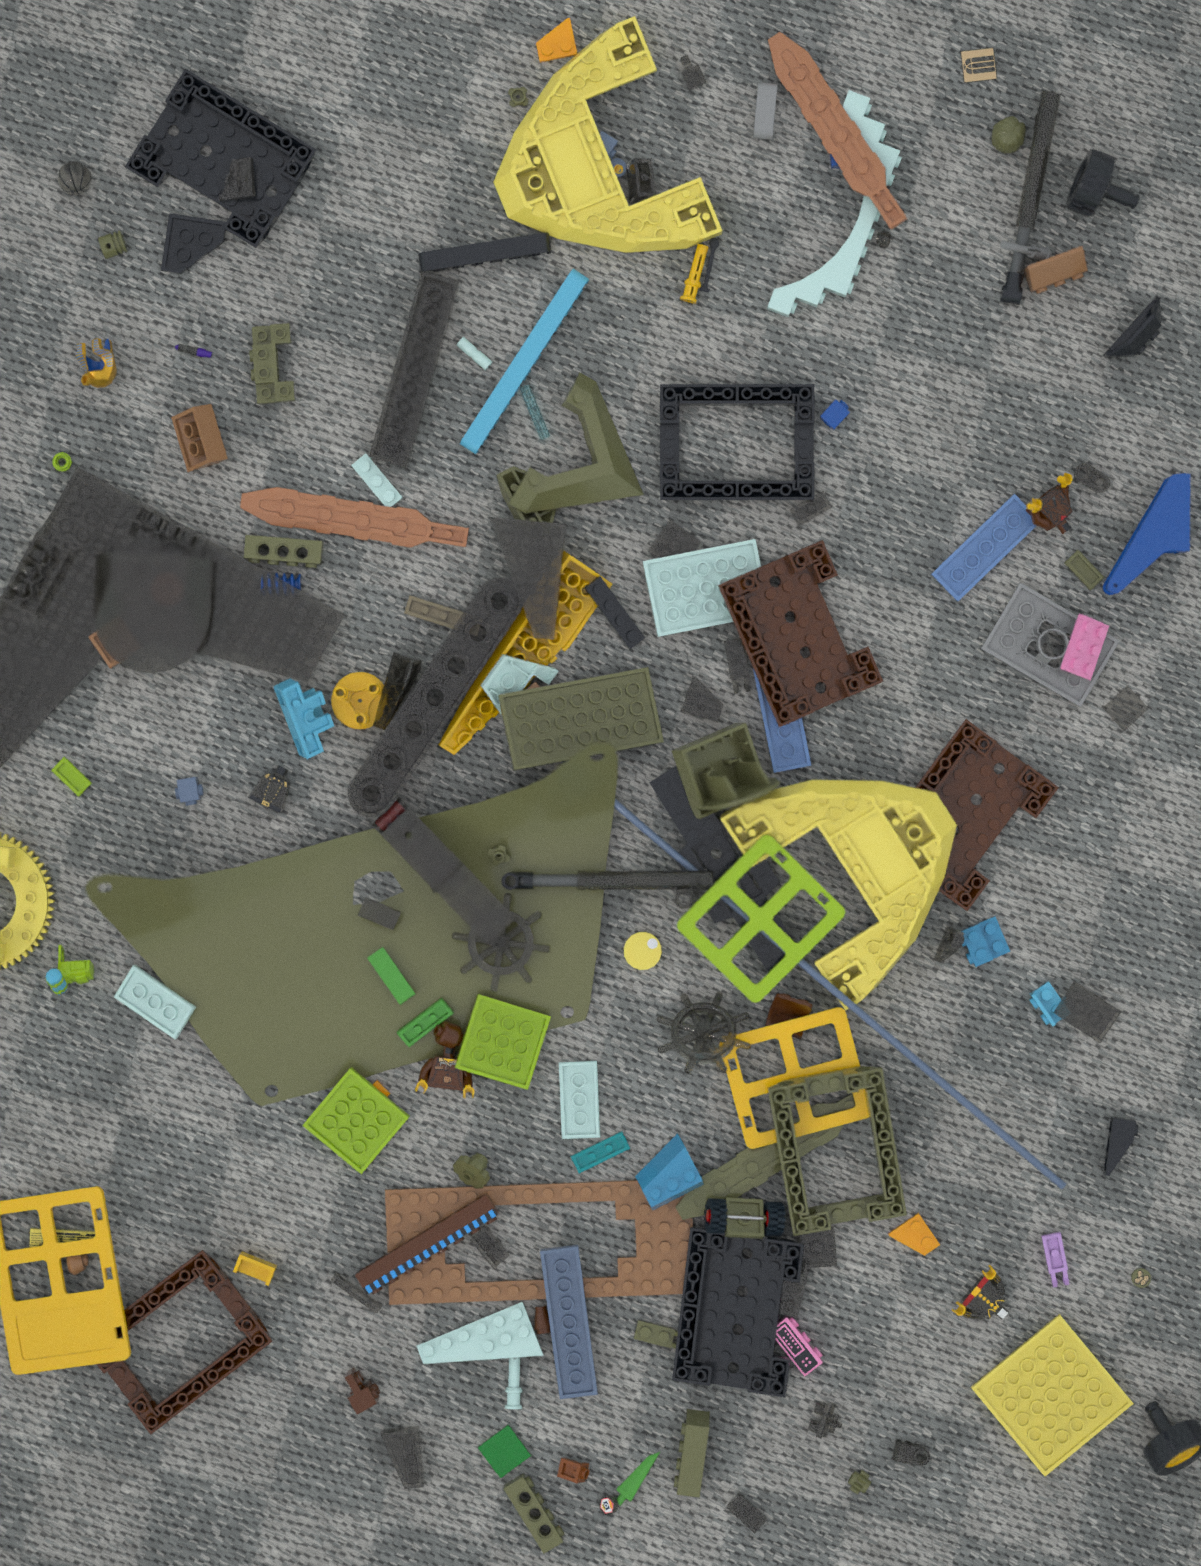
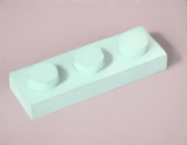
M366 453L351 465L384 506L393 507L403 498Z

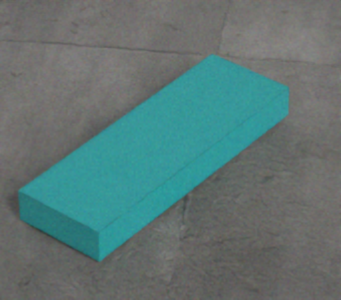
M621 1131L572 1155L571 1159L580 1174L631 1148Z

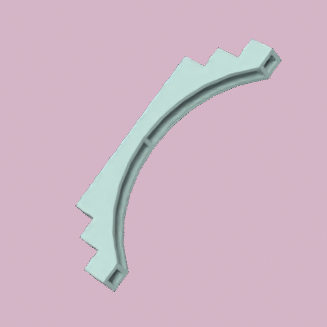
M849 90L843 108L860 129L862 137L872 152L876 153L886 169V187L887 185L891 186L895 177L892 171L894 167L898 168L902 158L898 156L900 150L879 143V141L883 142L887 132L883 130L885 124L864 117V115H869L872 107L869 104L870 98ZM863 195L858 220L849 238L837 254L819 270L804 279L774 289L767 310L789 317L790 313L794 314L798 304L794 302L795 300L817 307L818 303L822 304L826 293L823 290L845 297L847 293L851 294L854 283L851 282L853 275L857 276L861 267L858 264L860 257H865L868 249L865 243L867 239L871 240L875 230L871 227L873 222H878L880 217L879 211L870 198Z

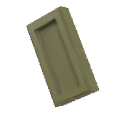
M1079 550L1064 562L1090 591L1105 578Z

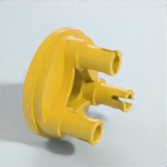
M354 672L344 676L336 684L331 696V705L335 716L341 723L353 729H367L383 719L388 709L389 697L386 687L376 676L366 672Z

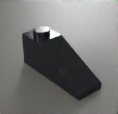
M1111 1116L1103 1170L1104 1175L1110 1176L1134 1141V1136H1137L1138 1125L1135 1120Z

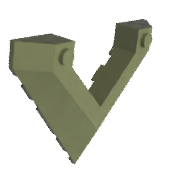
M579 372L561 406L578 415L584 431L583 434L587 448H589L592 465L548 477L531 467L527 469L508 505L524 514L644 495L596 381Z

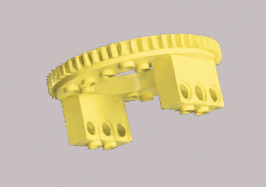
M1 832L0 873L10 881L14 888L16 908L10 922L0 930V970L1 964L4 968H8V962L13 966L16 964L15 959L19 962L22 961L21 955L24 957L29 956L27 950L30 952L35 951L32 945H40L37 939L44 940L41 933L48 932L44 926H50L51 923L47 919L53 918V915L48 912L54 910V908L49 906V904L55 902V900L49 898V896L54 895V892L48 890L53 887V884H47L51 877L44 876L48 870H41L44 863H37L40 857L33 858L35 851L27 852L29 846L26 845L22 848V841L15 844V837L8 840L9 835L5 834L1 838Z

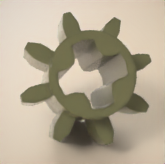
M863 1470L860 1473L854 1471L848 1480V1483L851 1485L849 1489L857 1495L859 1492L864 1494L871 1484V1481L868 1479L869 1474Z

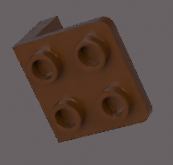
M785 993L776 994L770 1006L765 1026L809 1015L813 1005L807 1000L795 999ZM803 1031L793 1033L792 1037L801 1039Z

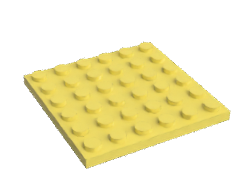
M1060 1314L971 1386L972 1390L1044 1476H1047L1134 1404Z

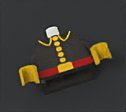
M988 1265L990 1268L988 1272L982 1270V1276L962 1298L961 1303L956 1302L959 1307L951 1311L958 1316H965L970 1319H990L993 1314L1001 1320L1005 1318L1009 1312L1001 1305L1005 1301L1003 1296L1005 1288L1002 1279L991 1265Z

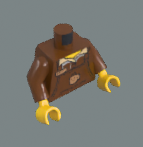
M444 1047L443 1055L435 1054L434 1058L428 1059L420 1070L419 1082L415 1087L417 1092L418 1087L422 1086L424 1088L423 1094L428 1087L463 1091L464 1099H466L467 1092L472 1093V1098H474L475 1092L472 1074L454 1067L457 1057H454L455 1047L452 1049Z

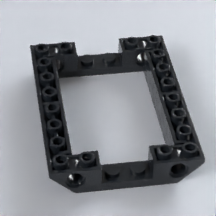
M660 384V500H814V384ZM679 406H794V481H679Z

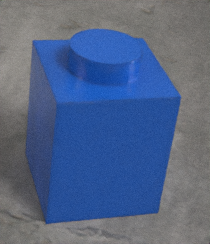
M835 400L819 418L834 431L850 413L848 411L849 406L842 400Z

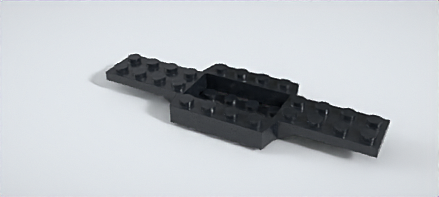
M677 766L649 783L687 842L678 853L708 877L691 849L695 850L716 883L739 859L722 833L723 829L740 856L743 853L723 822L720 823L714 813L701 819L695 817ZM713 848H719L722 851V856L719 859L711 857V850ZM766 859L749 869L761 890L757 889L747 872L738 880L742 883L741 890L759 907H762L768 901L766 896L780 883ZM677 862L700 899L709 888ZM719 899L707 911L714 923L734 917L741 928L747 922L731 907L729 910L722 899ZM776 914L773 917V921L792 939ZM760 932L749 941L768 972L785 956L784 952Z

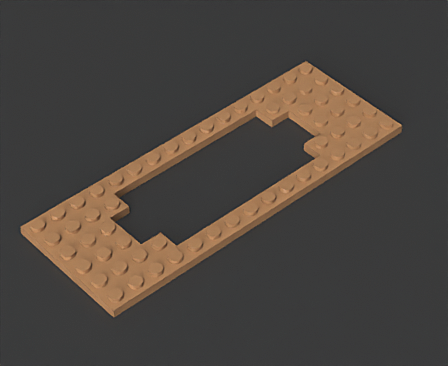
M637 1180L484 1186L482 1189H476L473 1186L385 1189L387 1253L485 1193H488L494 1205L615 1201L616 1220L635 1219L637 1257H617L618 1276L583 1278L585 1298L683 1293L690 1228L693 1227V1218L683 1220L675 1208L684 1195L652 1211ZM436 1252L430 1256L432 1258L430 1261L423 1265L421 1262L414 1266L415 1270L407 1275L405 1273L398 1276L399 1279L389 1285V1305L546 1299L544 1279L465 1282V1263L446 1264L445 1252L439 1255Z

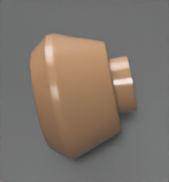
M87 1254L66 1257L68 1270L73 1275L84 1271L86 1266L89 1265Z

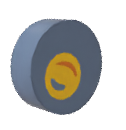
M620 158L612 159L611 164L616 176L621 178L626 173V163Z

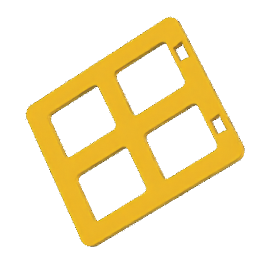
M841 1007L727 1036L719 1042L744 1140L747 1147L751 1149L777 1143L775 1129L764 1132L757 1131L749 1103L750 1098L767 1094L769 1087L787 1079L860 1066L845 1010ZM830 1023L834 1024L842 1053L841 1058L801 1068L794 1048L792 1034ZM770 1039H778L786 1072L745 1083L736 1050ZM735 1058L737 1069L731 1071L728 1059ZM865 1089L852 1093L855 1101L853 1108L819 1117L812 1115L809 1101L800 1103L795 1101L799 1115V1121L794 1123L796 1137L869 1118ZM750 1115L753 1126L746 1128L743 1116Z

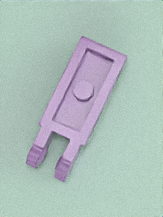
M1061 1232L1041 1235L1048 1273L1050 1274L1053 1288L1057 1287L1058 1284L1055 1275L1057 1272H1062L1064 1285H1069L1068 1267Z

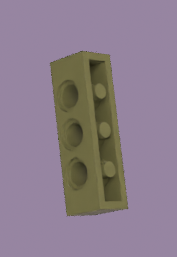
M245 535L244 558L248 559V563L260 564V560H266L267 564L279 565V562H287L286 566L298 567V563H303L308 568H317V565H322L324 542ZM263 545L269 547V553L265 556L260 554V548ZM281 547L288 548L289 552L286 557H280L279 549ZM302 548L308 551V555L304 559L298 557V551Z
M523 1473L505 1484L503 1489L541 1551L545 1554L563 1543V1535L565 1534L561 1526H556L553 1522L555 1517L551 1510H546L542 1504L545 1502L539 1492L536 1493L532 1488L535 1485L530 1476L526 1477ZM527 1492L531 1497L528 1500H523L520 1494ZM537 1508L541 1513L538 1516H533L530 1510ZM548 1525L551 1530L545 1533L540 1530V1527Z

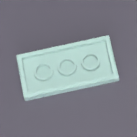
M137 965L132 966L114 998L173 1039L179 1037L196 1009L195 1005Z
M597 1061L559 1062L562 1139L600 1138Z

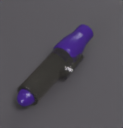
M183 344L175 345L176 350L191 354V357H212V352L202 348Z

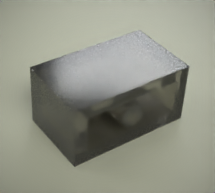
M652 158L631 160L626 165L630 203L641 202L655 196Z

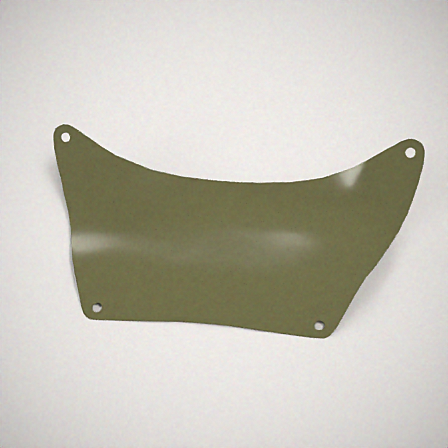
M608 743L588 745L547 777L526 787L479 803L393 823L385 831L377 827L239 867L184 878L160 880L104 874L89 880L86 883L85 891L91 902L145 959L164 985L196 1006L189 1022L202 1041L246 1094L260 1106L335 1087L351 1067L366 1078L390 1069L434 1058L435 1054L443 1055L444 1046L436 1043L435 1036L433 1035L434 1029L410 1047L397 1034L399 1029L441 997L454 1011V1014L445 1021L460 1026L463 1038L477 994L551 1016L547 1030L585 1020L591 1000L604 888L534 887V889L508 890L503 887L501 881L506 873L512 871L534 872V874L606 873L617 786V753L615 748ZM594 752H602L604 754V757L599 761L591 760V755ZM504 845L510 860L494 866L491 856L488 855V850L493 849L495 846ZM391 871L404 892L381 902L353 905L354 881L370 872ZM511 875L507 877V883L510 886L516 884L515 877ZM103 883H109L112 889L108 892H101L98 887ZM382 947L416 993V995L402 1005H399L367 959ZM569 1006L573 1008L574 1014L570 1018H564L561 1015V1009ZM462 1042L459 1046L455 1047V1052L460 1051ZM269 1085H275L278 1088V1093L274 1097H269L265 1093V1088Z

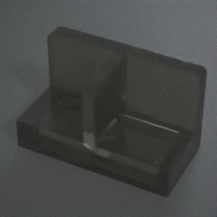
M486 1225L470 1239L494 1270L510 1256Z

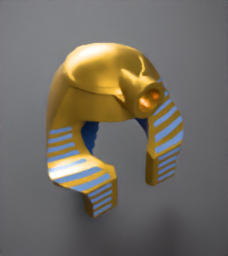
M101 339L92 340L93 353L102 358L100 362L93 361L86 356L85 343L77 344L76 359L85 371L81 378L82 384L86 386L92 385L96 388L110 385L117 373L111 340L107 339L105 341L104 349L101 345Z

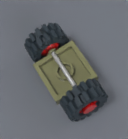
M708 1198L705 1204L706 1210H704L706 1233L723 1234L725 1232V1237L763 1239L764 1236L780 1237L784 1232L783 1228H785V1207L782 1202L766 1201L763 1207V1199Z

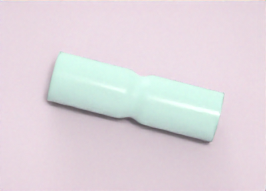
M462 337L456 346L485 371L492 364V361L481 351L477 350L465 337Z

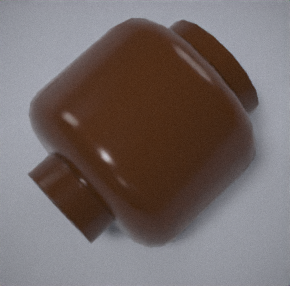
M443 1021L440 1025H437L433 1032L436 1043L449 1049L459 1046L463 1039L461 1027L449 1021Z

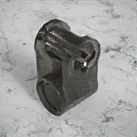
M896 1439L892 1459L901 1463L923 1466L929 1462L930 1454L929 1449L925 1445L906 1440L901 1442V1439ZM921 1451L924 1452L925 1456L919 1459L917 1454H920Z

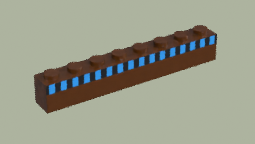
M485 1193L357 1271L355 1277L366 1295L369 1293L374 1295L383 1289L381 1286L388 1282L389 1285L399 1279L398 1276L405 1273L407 1275L415 1270L414 1266L421 1262L423 1265L432 1259L431 1255L436 1252L438 1255L445 1252L449 1244L454 1243L456 1245L464 1240V1235L469 1232L472 1235L479 1231L482 1224L487 1223L489 1225L497 1220L496 1216L499 1214V1211L488 1193Z

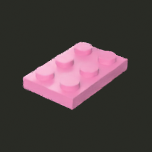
M1079 614L1060 669L1091 680L1109 625Z

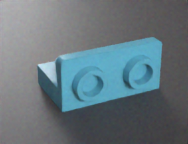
M1049 981L1030 993L1032 998L1029 1001L1035 1009L1039 1008L1043 1014L1040 1017L1046 1025L1050 1023L1053 1027L1056 1025L1055 1023L1070 1014V1011Z

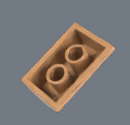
M1080 246L1027 266L1023 272L1030 292L1036 291L1037 294L1047 291L1048 286L1054 285L1056 288L1066 284L1065 280L1072 278L1075 281L1083 278V274L1087 272L1083 247Z
M211 404L195 406L171 417L187 472L218 464L228 459Z

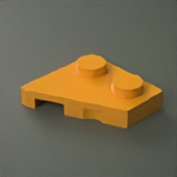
M570 18L564 20L536 42L540 63L577 55Z
M919 1213L888 1233L893 1239L924 1256L940 1246Z

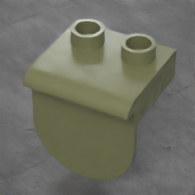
M734 723L671 751L692 812L698 819L721 809L756 799L773 791L781 784L779 778H767L762 770L746 723Z

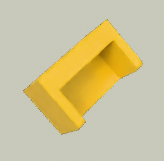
M242 1251L233 1272L237 1273L239 1271L266 1282L265 1285L269 1286L277 1265Z

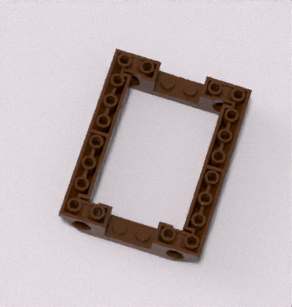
M201 1250L124 1309L127 1330L129 1331L201 1276L205 1281L204 1285L210 1292L214 1291L234 1317V1324L246 1336L158 1404L124 1360L97 1364L103 1373L107 1372L127 1397L129 1400L127 1405L150 1435L273 1341L264 1323L218 1263L204 1250ZM121 1326L116 1327L118 1338L122 1336Z

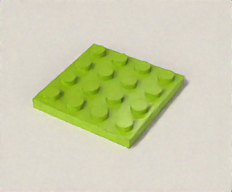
M477 994L454 1067L528 1090L551 1016Z
M351 1067L302 1126L357 1172L362 1174L410 1115Z

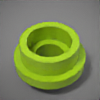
M60 452L53 457L52 463L56 470L64 472L70 469L72 459L67 453ZM62 458L66 460L63 466L59 464V460Z

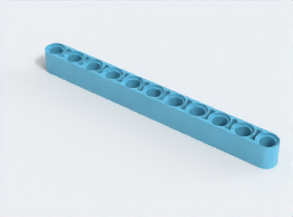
M574 268L571 270L467 430L460 445L474 454L478 453L481 444H484L489 436V432L497 424L502 412L504 413L510 404L509 401L519 390L520 384L530 373L533 364L535 365L541 356L542 350L546 348L552 339L551 336L561 325L564 316H567L573 302L578 299L584 285L589 281L588 277Z

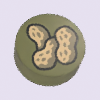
M1137 1268L1132 1272L1131 1280L1135 1286L1144 1288L1150 1284L1151 1275L1146 1269Z

